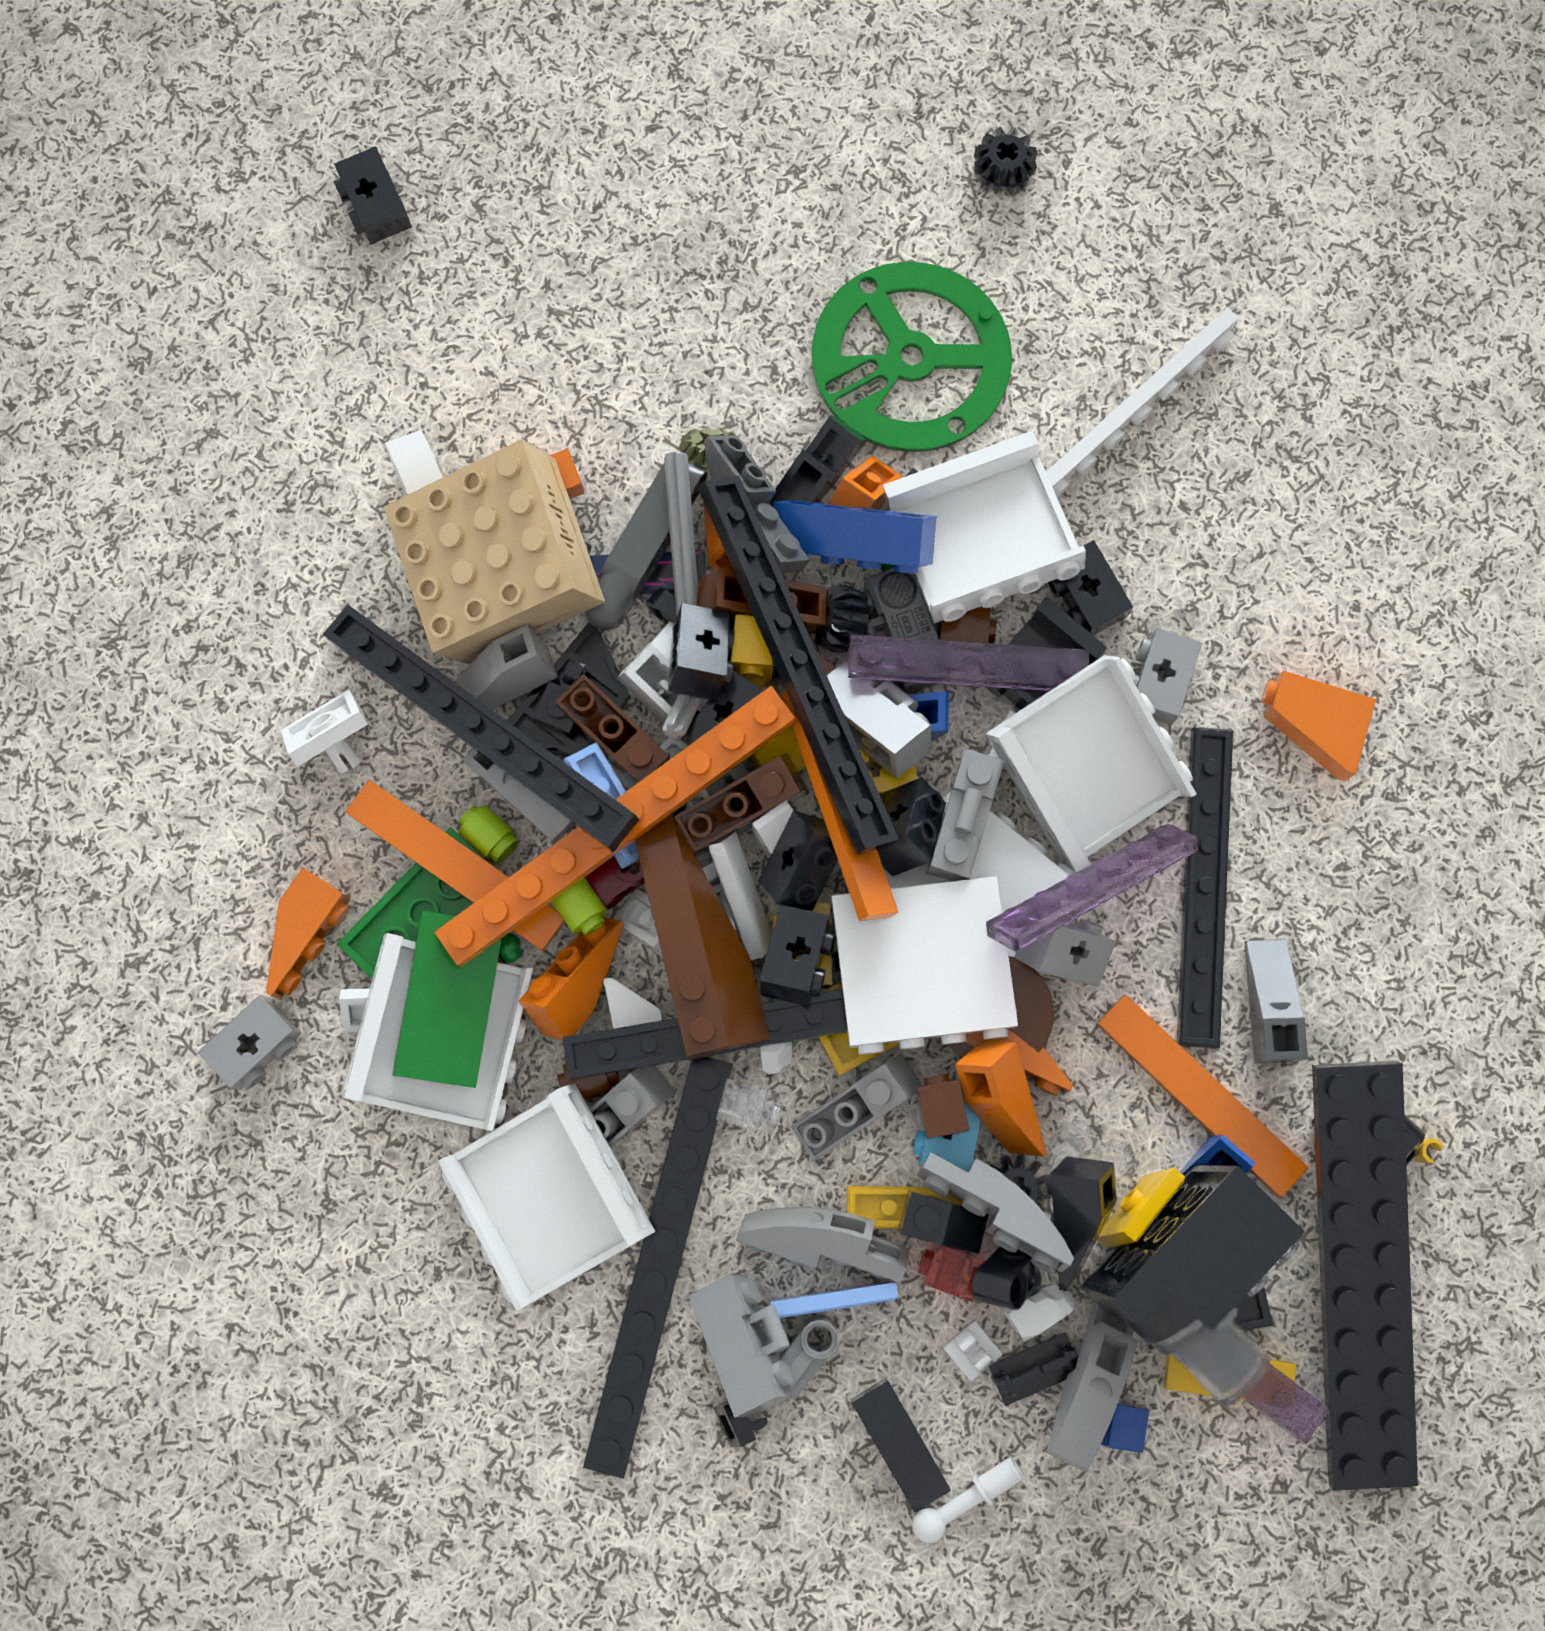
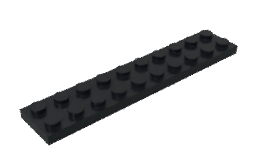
M1395 1060L1312 1065L1329 1486L1333 1491L1418 1486L1403 1063Z

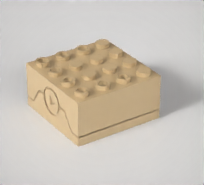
M522 439L384 506L433 654L471 664L491 641L525 624H528L537 634L605 603L556 459Z

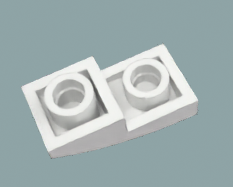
M422 430L384 443L397 478L401 480L406 495L443 478Z

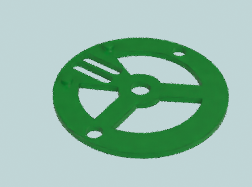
M923 262L885 264L867 270L849 280L831 297L818 319L812 341L811 358L814 379L819 393L831 413L868 442L897 451L922 452L936 450L953 445L976 432L987 422L999 406L1005 394L1012 368V349L1009 333L1000 312L991 299L978 286L962 275L947 268ZM870 280L875 283L876 290L872 293H864L860 289L859 284L862 281ZM909 291L922 292L948 301L957 307L972 323L979 337L980 344H935L926 334L909 330L888 297V294ZM866 306L889 342L886 354L841 356V343L844 333L854 316ZM914 347L920 350L923 359L916 365H909L902 360L901 352L905 348ZM867 363L876 364L878 369L872 374L836 393L827 392L825 387L829 383ZM934 369H982L980 379L971 395L958 408L942 417L927 421L910 422L892 419L876 412L898 379L909 382L920 381L928 377ZM877 378H883L887 382V386L845 409H839L835 405L838 399ZM958 419L963 422L965 429L961 433H953L948 428V422Z

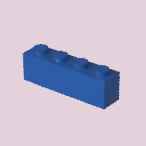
M794 500L778 501L773 504V508L777 510L780 519L790 533L799 541L800 547L807 557L808 554L821 556V563L844 564V559L857 560V567L867 569H880L881 563L895 565L894 571L900 573H918L920 567L933 564L937 516Z

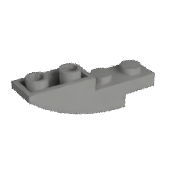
M930 1152L917 1176L925 1180L924 1185L929 1190L943 1196L950 1193L963 1200L962 1206L968 1211L979 1216H985L986 1213L992 1216L985 1232L994 1236L993 1242L1011 1252H1016L1018 1249L1032 1257L1031 1262L1035 1266L1050 1273H1055L1056 1270L1063 1272L1071 1266L1074 1257L1059 1231L1041 1208L1015 1183L977 1158L965 1171Z
M811 1207L765 1209L745 1214L736 1241L746 1244L748 1248L754 1251L778 1255L796 1266L806 1265L816 1269L820 1255H823L838 1265H851L868 1271L877 1279L893 1280L899 1283L902 1282L910 1250L901 1245L872 1236L875 1220L851 1213Z
M1095 1301L1091 1309L1076 1368L1067 1374L1046 1453L1084 1472L1089 1469L1112 1420L1138 1340L1132 1338L1134 1330L1121 1317L1105 1312Z

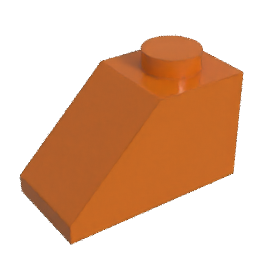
M872 455L842 478L828 504L880 510L886 502L883 485L901 479L903 476Z

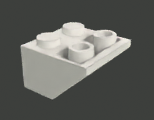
M672 621L668 622L616 678L663 723H665L679 693L668 691L671 638L674 625ZM703 698L697 710L700 711L709 699Z

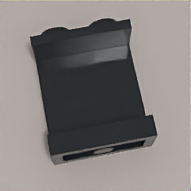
M1046 597L1036 608L1032 618L993 661L989 660L984 665L981 676L985 679L983 684L995 696L1001 697L1004 695L1015 704L1013 709L1017 713L1101 658L1107 647Z

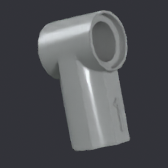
M825 1315L809 1317L804 1322L801 1331L791 1342L790 1347L779 1358L784 1360L791 1370L793 1383L790 1384L794 1395L791 1397L793 1400L798 1397L824 1361L834 1354L838 1347L839 1335L836 1324ZM818 1326L828 1329L832 1335L830 1342L822 1347L812 1345L807 1338L809 1332Z

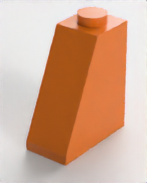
M1284 670L1274 681L1268 680L1261 698V703L1267 704L1263 717L1336 779L1346 781L1356 774L1376 699Z

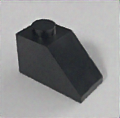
M908 1191L897 1232L934 1244L979 1254L989 1214L986 1213L985 1216H979L968 1211L962 1205Z

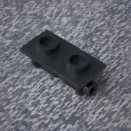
M1064 1332L991 1364L989 1369L1005 1406L1065 1381L1067 1374L1075 1370L1079 1356L1074 1346L1071 1347L1068 1337Z

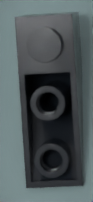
M1066 1156L1048 1176L1047 1192L1049 1196H1052L1053 1213L1050 1220L1065 1240L1074 1257L1071 1266L1063 1272L1055 1271L1058 1273L1059 1290L1066 1291L1081 1272L1117 1202L1114 1162Z

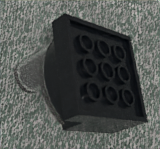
M1195 1165L1185 1175L1184 1183L1138 1242L1118 1246L1080 1287L1105 1312L1121 1317L1147 1344H1151L1161 1355L1171 1354L1222 1406H1229L1255 1386L1266 1372L1271 1361L1270 1356L1233 1320L1238 1314V1310L1235 1307L1247 1294L1252 1297L1266 1285L1269 1280L1266 1273L1277 1261L1282 1264L1296 1253L1300 1246L1297 1240L1305 1231L1239 1166Z

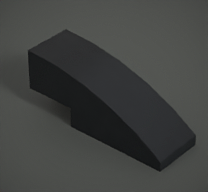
M829 417L808 448L802 449L775 488L776 493L769 502L770 505L773 507L774 502L786 500L819 503L844 473L867 440L837 417Z
M887 1377L850 1399L914 1512L919 1511L951 1491Z

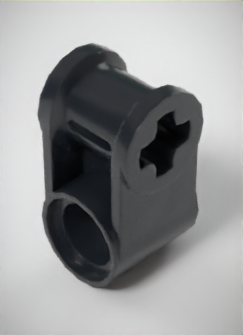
M999 1246L985 1263L977 1268L972 1282L973 1297L978 1302L1019 1310L1029 1295L1040 1286L1042 1282L1041 1272L1031 1262L1032 1257L1018 1249L1016 1252H1011Z

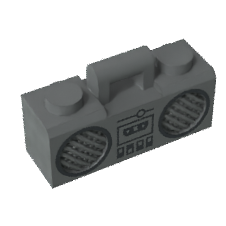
M894 568L865 578L864 591L862 593L867 594L868 605L871 606L869 614H873L874 619L869 620L871 623L867 626V637L862 639L871 663L890 658L891 663L886 665L889 680L894 685L899 686L907 695L948 681L951 671L914 573L895 572ZM880 628L884 629L889 646L884 648L876 631Z

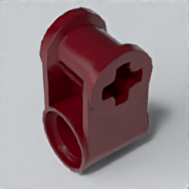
M615 856L584 877L607 911L645 883L640 862L637 865L639 869L637 874L633 875L630 871L622 873L626 867L622 869Z

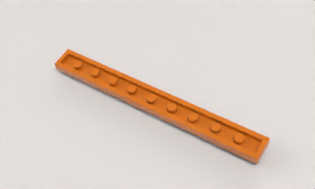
M768 687L615 799L639 818V821L614 852H611L581 828L577 827L434 933L456 965L463 967L797 722L796 718L773 687Z

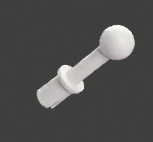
M1013 1457L1007 1458L981 1476L977 1473L974 1474L972 1478L975 1485L939 1509L927 1507L919 1510L912 1521V1529L915 1536L924 1543H935L944 1536L948 1523L984 1500L988 1505L993 1506L995 1498L1025 1479L1023 1472Z

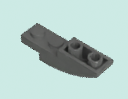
M707 436L704 440L711 480L739 475L781 573L803 571L810 559L800 547L799 541L782 522L777 510L770 505L769 502L776 493V490L767 479L765 471L757 465L747 451L744 442L737 436Z

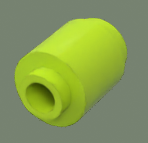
M475 805L472 806L459 820V824L462 826L459 830V835L486 860L492 859L496 864L505 860L519 843V840L514 836L515 831L487 805H483L480 808Z
M585 878L551 901L573 934L583 932L587 936L605 923L602 917L607 913V909Z

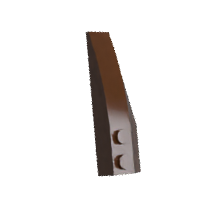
M671 813L637 838L635 843L688 1060H693L768 1041L770 1036L750 957Z

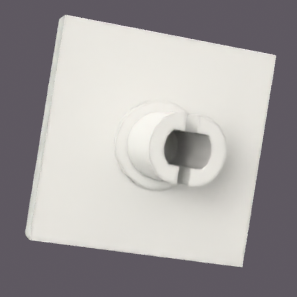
M349 689L285 727L281 732L288 755L296 767L325 751L338 773L341 774L349 771L340 753L345 756L352 768L357 766L361 760L346 738L368 724L358 701Z

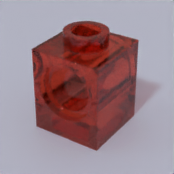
M934 1244L932 1250L925 1248L917 1273L924 1275L921 1282L924 1285L973 1302V1277L977 1268L984 1264L985 1261L946 1246Z

